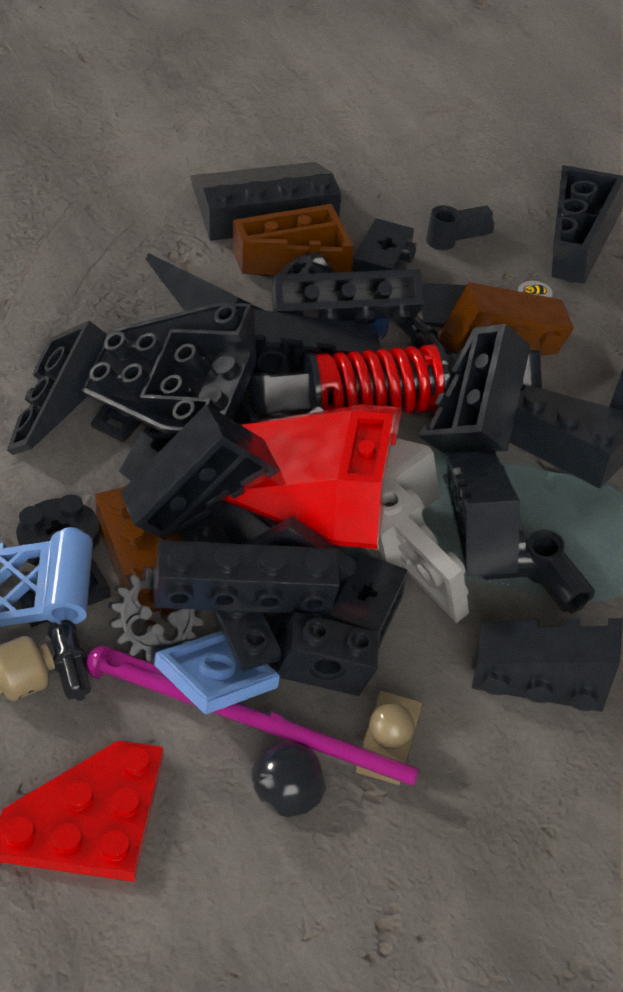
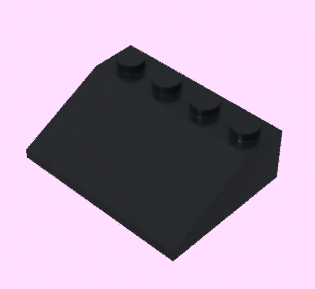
M317 162L191 175L192 186L210 241L233 238V220L327 204H332L338 217L340 216L341 192L332 172Z

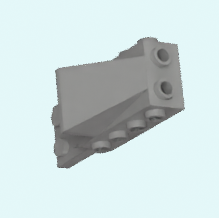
M318 406L317 408H315V409H314L313 411H311L310 413L319 412V411H324V410H322V409ZM397 438L396 445H391L383 485L382 500L384 514L378 548L361 549L370 557L408 569L407 573L457 623L469 614L467 601L469 591L464 580L466 569L454 553L449 552L446 554L438 546L436 537L425 524L422 511L440 498L434 452L426 445Z

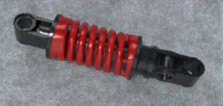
M434 342L432 345H424L420 349L409 346L404 350L399 347L392 348L390 351L385 348L379 349L376 352L365 350L361 354L358 351L349 352L347 355L343 352H338L333 357L327 353H306L303 371L252 374L249 380L250 406L255 414H273L297 409H307L308 413H310L318 406L325 411L360 404L401 408L404 414H412L414 410L417 413H424L426 411L437 412L439 406L435 402L440 392L446 394L456 375L452 372V369L463 349L456 350L455 354H446L442 344ZM540 350L529 351L521 391L528 385L542 389Z

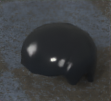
M276 743L261 753L252 768V782L258 798L261 802L266 801L270 803L280 816L291 817L306 814L320 803L326 790L318 757L312 750L302 744Z

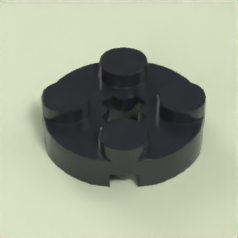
M69 494L62 498L45 500L34 506H28L20 512L19 524L16 530L18 546L50 541L53 535L51 534L52 532L74 527L81 529L92 538L94 549L96 544L99 545L100 542L99 521L93 510L84 505L82 499L77 495ZM40 557L30 558L27 562L35 566L34 561L39 563Z

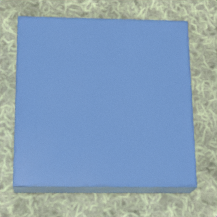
M223 631L156 652L154 665L205 715L278 688L280 675L268 664L246 671L239 669Z

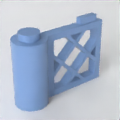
M68 527L53 534L50 541L14 547H7L5 543H0V564L3 566L0 569V585L12 574L21 581L4 598L0 596V627L44 620L56 622L60 625L61 620H70L74 624H78L85 620L87 616L93 541L88 534L84 533L81 529ZM40 557L39 565L26 577L17 570L28 559ZM31 589L36 594L34 607L16 610L13 605Z

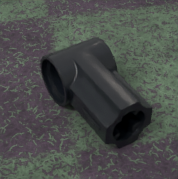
M447 205L436 206L431 211L426 242L434 249L449 250L455 246L456 240L493 233L495 226L493 212L488 205L457 210Z

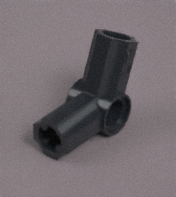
M542 529L535 531L529 536L528 540H525L526 553L525 556H518L517 574L482 576L484 580L527 577L531 581L541 584L562 612H569L570 614L582 610L593 599L595 589L564 552L565 542L563 538L551 530Z

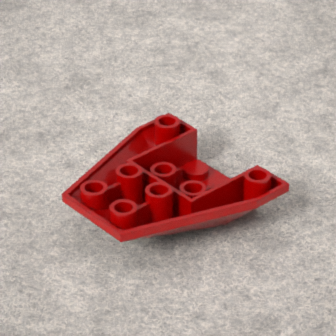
M360 404L242 424L241 426L264 439L280 471L271 477L264 473L244 485L245 493L235 499L230 494L221 500L278 523L294 516L333 545L377 549L384 514L382 500L383 485L391 445H396L402 414L401 408Z

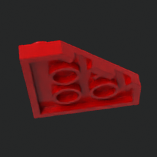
M118 740L3 808L0 816V862L135 882L164 758L163 747Z

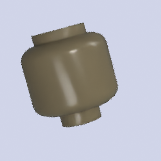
M22 636L0 645V695L3 694L7 700L16 701L47 688L49 684L48 671L55 669V665L46 644L38 646L32 637Z

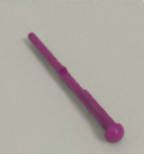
M108 646L96 647L87 656L86 668L95 679H100L106 673L197 707L152 663L113 650ZM240 703L212 712L293 743L302 744L312 750L410 786L415 785L419 775V768L284 720L281 715L271 712V716Z

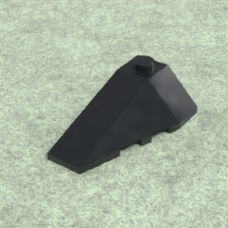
M150 253L146 257V261L184 311L215 303L251 304ZM253 305L254 309L263 310V309H261V308H259V307Z
M87 321L50 338L33 373L38 382L34 388H30L27 391L24 399L30 403V406L18 417L7 451L12 455L32 449L87 398L81 392V388L107 336L104 331L91 321Z

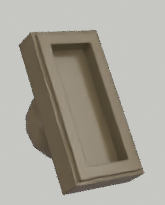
M380 691L362 748L406 764L422 712L423 702ZM356 766L355 773L396 785L401 783L400 781Z

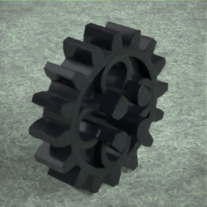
M143 567V578L139 579L136 575L129 573L127 579L130 586L127 589L120 586L115 587L114 590L121 596L119 602L108 603L109 608L117 611V617L110 619L108 625L121 629L114 638L117 643L122 644L130 641L126 652L134 656L140 649H143V659L151 662L155 652L183 644L182 642L185 639L190 641L198 639L191 629L193 625H203L204 620L195 616L196 609L164 608L160 612V617L174 627L173 636L169 639H164L162 637L164 628L157 622L147 620L152 616L150 607L138 601L139 591L143 588H148L150 590L149 600L154 604V572L151 567ZM137 619H146L147 621L143 624L144 630L139 634H134L131 630L132 623Z

